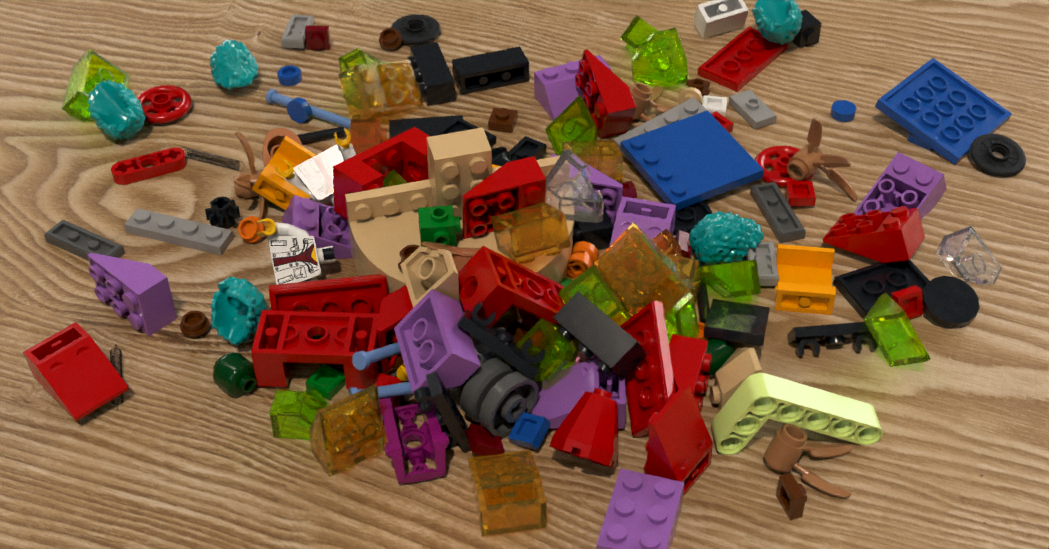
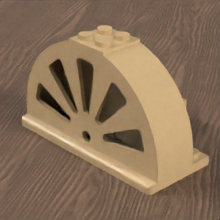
M483 127L427 137L428 180L345 194L351 253L358 276L375 274L386 276L388 294L404 285L407 286L403 272L398 268V263L401 262L400 251L408 245L421 246L418 208L453 205L454 217H460L461 234H456V247L481 248L485 246L559 284L568 274V260L570 255H572L574 203L567 184L568 162L565 155L537 160L546 178L545 219L467 239L463 238L462 196L500 168H492V150ZM459 298V302L464 313V308L461 299ZM512 305L492 326L494 328L506 327L515 320H520L521 316L518 309Z

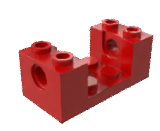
M413 127L334 165V211L348 220L345 194L428 180L427 137L431 136Z
M482 246L458 272L459 298L461 299L464 312L466 309L472 312L475 304L481 301L483 303L479 310L481 317L487 318L493 311L496 312L494 321L489 325L492 326L513 305L519 311L522 325L529 332V336L533 340L531 347L539 353L544 348L546 349L545 354L555 358L569 343L557 331L560 325L553 318L572 298L567 287L485 246Z
M262 310L251 350L257 386L287 387L290 376L289 363L294 362L343 364L346 389L357 387V389L371 388L376 373L380 371V361L370 364L367 369L358 370L353 365L352 357L354 353L359 351L369 352L378 349L376 328L379 314ZM315 335L323 336L320 339H312Z

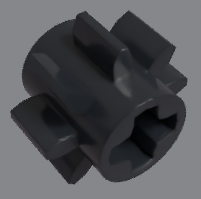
M222 196L213 199L210 202L211 208L205 209L207 220H210V224L224 229L233 227L236 224L235 218L240 217L239 206L235 205V200H230L228 197Z

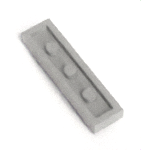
M692 97L615 138L614 147L630 161L620 150V142L707 111V109Z
M139 208L124 224L126 233L217 255H222L234 239L233 231Z

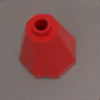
M594 388L593 393L585 391L553 434L549 447L614 469L618 458V402L611 399L612 393L598 388Z

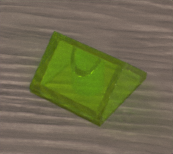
M579 95L545 129L556 155H565L566 157L577 159L596 156L597 126L583 98Z
M593 265L559 292V296L565 304L577 292H580L619 326L633 316L608 279Z
M887 293L882 294L863 320L890 367L922 363L930 360L928 352L904 310Z

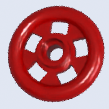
M173 85L152 87L136 97L140 100L144 110V122L153 124L175 121L183 117L192 105L190 94L183 88ZM180 98L182 100L176 103L174 102V99ZM147 101L150 102V105H144V103Z
M772 146L762 150L755 158V161L764 169L763 178L761 179L766 183L776 182L777 186L785 188L786 181H797L791 177L786 178L790 176L787 172V165L791 157L800 149L791 146ZM772 166L773 170L767 171L765 167ZM815 172L809 178L802 179L801 181H810Z

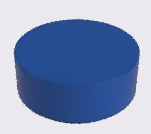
M293 65L284 66L277 72L278 82L283 86H294L302 80L300 68Z
M296 97L287 104L288 115L297 123H304L312 115L311 106L303 98Z
M846 100L835 101L832 104L830 114L837 121L848 122L855 118L856 106Z

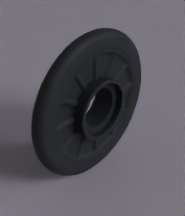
M422 14L403 16L397 19L391 26V28L396 29L401 34L402 43L410 45L424 44L434 40L439 35L441 29L436 19Z
M984 134L975 138L971 143L970 155L973 162L980 169L991 175L1000 177L1013 176L1021 172L1026 164V156L1023 149L1014 140L1006 136ZM992 152L1000 153L1004 158H998Z

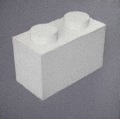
M712 0L697 5L693 22L702 39H706L744 27L749 10L743 0Z

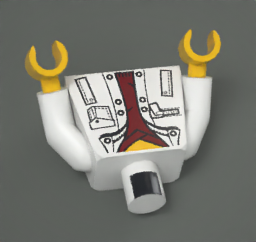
M345 129L347 137L344 140L338 139L335 132L334 138L337 145L294 168L288 160L284 159L288 165L287 170L281 172L275 166L276 172L280 176L286 177V181L310 195L309 199L324 205L332 202L334 206L333 166L356 155L353 145L349 143L351 140L350 132Z
M270 218L257 221V223H262L265 226V231L257 232L259 237L272 235L268 237V244L276 285L316 281L321 277V264L336 262L333 246L316 248L314 236H309L306 230L290 224L274 222Z

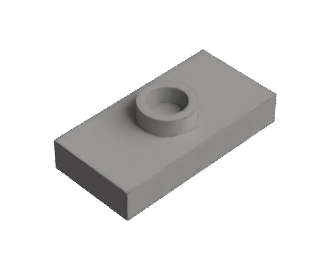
M292 15L281 38V46L304 49L306 46L305 26H314V16Z
M751 90L729 96V104L754 129L776 123L777 115Z
M761 242L757 244L756 248H749L746 260L750 286H777L779 276L774 242Z

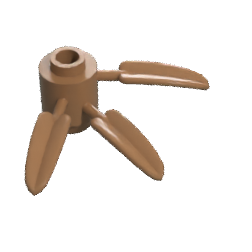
M635 82L633 86L629 87L637 107L632 121L641 118L646 122L651 120L644 115L647 106L656 108V111L659 113H664L674 108L654 103L664 91L663 84L651 89L643 83Z
M813 118L807 136L809 144L805 145L789 160L787 165L788 174L794 180L801 181L802 179L809 178L819 168L856 202L857 193L841 173L834 169L837 167H850V161L848 158L840 155H823L822 151L818 148L822 138V124L820 120Z
M236 132L235 135L246 152L250 172H243L239 176H234L233 182L236 196H243L244 199L260 196L259 218L261 220L266 219L267 203L265 198L252 190L263 170H255V158L245 136L241 132Z
M786 424L783 428L777 430L764 453V458L770 468L778 472H789L794 468L802 473V479L825 493L841 498H847L852 495L850 492L829 483L796 463L803 451H810L812 457H836L849 453L852 449V444H806V433L802 428L793 424Z

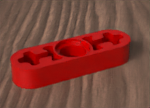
M173 147L119 161L111 167V172L116 184L128 185L180 171L186 167L187 161L184 150Z

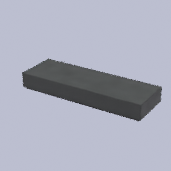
M776 182L751 186L750 194L779 243L805 239L806 231Z
M61 220L44 234L46 242L85 260H88L87 254L89 253L120 258L125 254L122 245L66 220Z

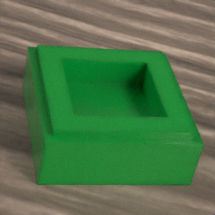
M323 364L305 381L306 389L328 400H331L346 385L345 374L326 364Z

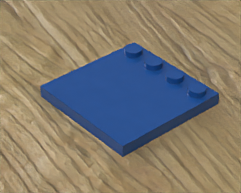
M934 58L879 98L875 105L886 116L897 122L954 165L970 153V146L975 138L984 134H993L1012 115L1007 109Z
M708 110L620 142V150L667 204L676 205V211L763 178L764 169Z

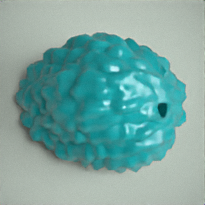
M757 0L754 4L755 8L751 11L761 36L771 43H779L781 45L794 40V36L801 28L803 18L801 9L795 0Z
M231 39L225 40L221 45L216 46V50L210 56L211 74L214 78L213 81L216 83L215 85L227 87L229 90L235 87H247L248 84L252 85V81L258 78L257 71L259 66L250 50L242 42Z
M107 79L106 82L101 81L93 91L88 93V103L90 104L88 110L91 112V119H94L96 126L100 130L103 129L104 133L114 140L131 139L137 132L143 129L145 115L140 100L136 98L132 90L127 89V87L125 88L124 84H117Z
M718 211L714 214H707L704 219L694 226L689 235V245L692 246V253L695 254L696 261H702L706 265L715 266L719 262L735 265L737 261L743 260L749 248H756L757 244L761 243V240L764 239V233L762 232L761 225L756 224L755 220L740 218L738 214L733 215L732 212L724 213Z
M233 276L227 277L218 283L219 291L213 294L211 300L212 328L218 331L219 337L223 336L231 344L239 345L242 342H248L251 335L256 333L261 312L267 308V302L264 299L263 293L259 292L258 288L247 281V279H239Z

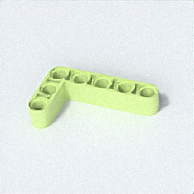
M755 373L747 377L711 422L716 448L723 455H733L740 452L768 419L793 424L800 428L860 445L874 444L883 436L880 422L872 405L766 373Z

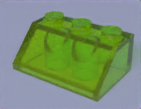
M88 49L72 68L62 110L82 122H95L94 119H91V112L88 110L90 107L88 93L93 91L101 81L106 82L107 79L117 84L122 83L126 88L130 75L91 49Z

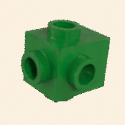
M453 205L418 208L421 247H426L422 245V242H435L456 246V234H461L460 217H454Z

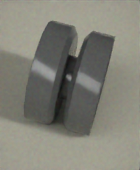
M495 357L484 362L469 377L462 390L460 407L466 415L475 422H480L481 426L494 437L500 436L502 438L510 434L517 419L523 413L531 414L539 395L538 385L534 380L519 372L503 358Z

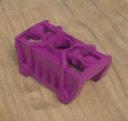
M390 398L377 400V403H375L376 412L383 416L388 440L384 447L385 455H388V459L392 458L398 484L419 482L444 476L446 469L445 448H448L449 438L445 432L442 433L434 409L430 412L422 413L418 403L392 409ZM422 413L424 422L418 429L417 424L414 423L416 414ZM398 417L404 425L403 431L396 427L395 418ZM411 440H418L422 443L416 448L406 446V443ZM425 457L434 461L436 469H428L427 465L424 464ZM409 459L410 464L414 466L412 467V472L405 475L404 464Z

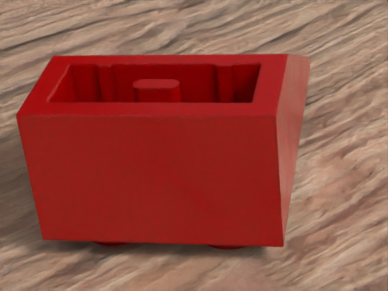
M588 49L584 50L582 59L579 61L578 73L575 75V83L577 88L582 91L585 109L590 112L592 129L597 131L599 139L627 133L637 108L629 86Z
M535 156L507 162L462 196L464 239L545 219L546 178Z
M901 206L887 212L872 210L863 215H856L855 213L844 214L830 228L829 232L824 236L823 242L881 263L910 260L925 239L918 208L908 209L906 206Z
M77 322L23 352L34 378L75 421L89 415L94 410L129 390L128 385L92 337Z
M672 334L669 350L676 393L684 384L689 385L701 413L704 397H701L700 394L707 392L710 375H705V372H709L712 354H707L708 341Z
M684 384L677 393H671L661 411L653 413L647 423V430H649L648 441L645 446L647 461L644 465V472L648 475L684 482L683 497L710 466L713 450L712 439L692 391L687 384Z

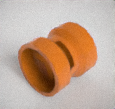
M580 241L573 246L572 255H570L568 260L569 276L577 280H585L591 275L593 266L599 258L598 249L593 244Z

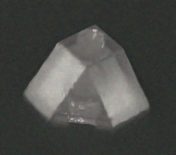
M570 149L562 153L546 176L545 210L551 212L559 220L599 223L603 220L604 199L599 190L595 192L593 190L592 184L588 179V176L592 175L588 165Z
M972 226L944 236L936 250L939 260L945 264L948 270L965 282L987 286L994 285L1002 269Z

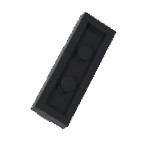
M481 301L475 304L472 312L466 309L457 325L533 380L539 372V362L544 358L546 349L542 348L538 354H531L528 351L533 342L531 338L527 339L522 349H520L513 342L515 339L509 332L502 328L497 330L493 326H489L494 321L496 312L493 311L487 318L479 315V310L483 305Z
M880 320L794 327L787 336L789 344H798L795 349L798 358L804 355L803 347L805 345L811 347L813 356H817L820 353L819 343H827L828 347L844 345L845 341L849 339H855L853 342L855 353H859L862 350L861 341L868 342L870 352L878 347V341L875 336L882 331Z
M437 371L426 374L429 387H420L413 391L416 403H420L422 413H427L434 409L442 433L445 432L449 438L448 448L445 449L453 448L458 443L464 453L471 451L468 442L469 438L466 433L468 425Z

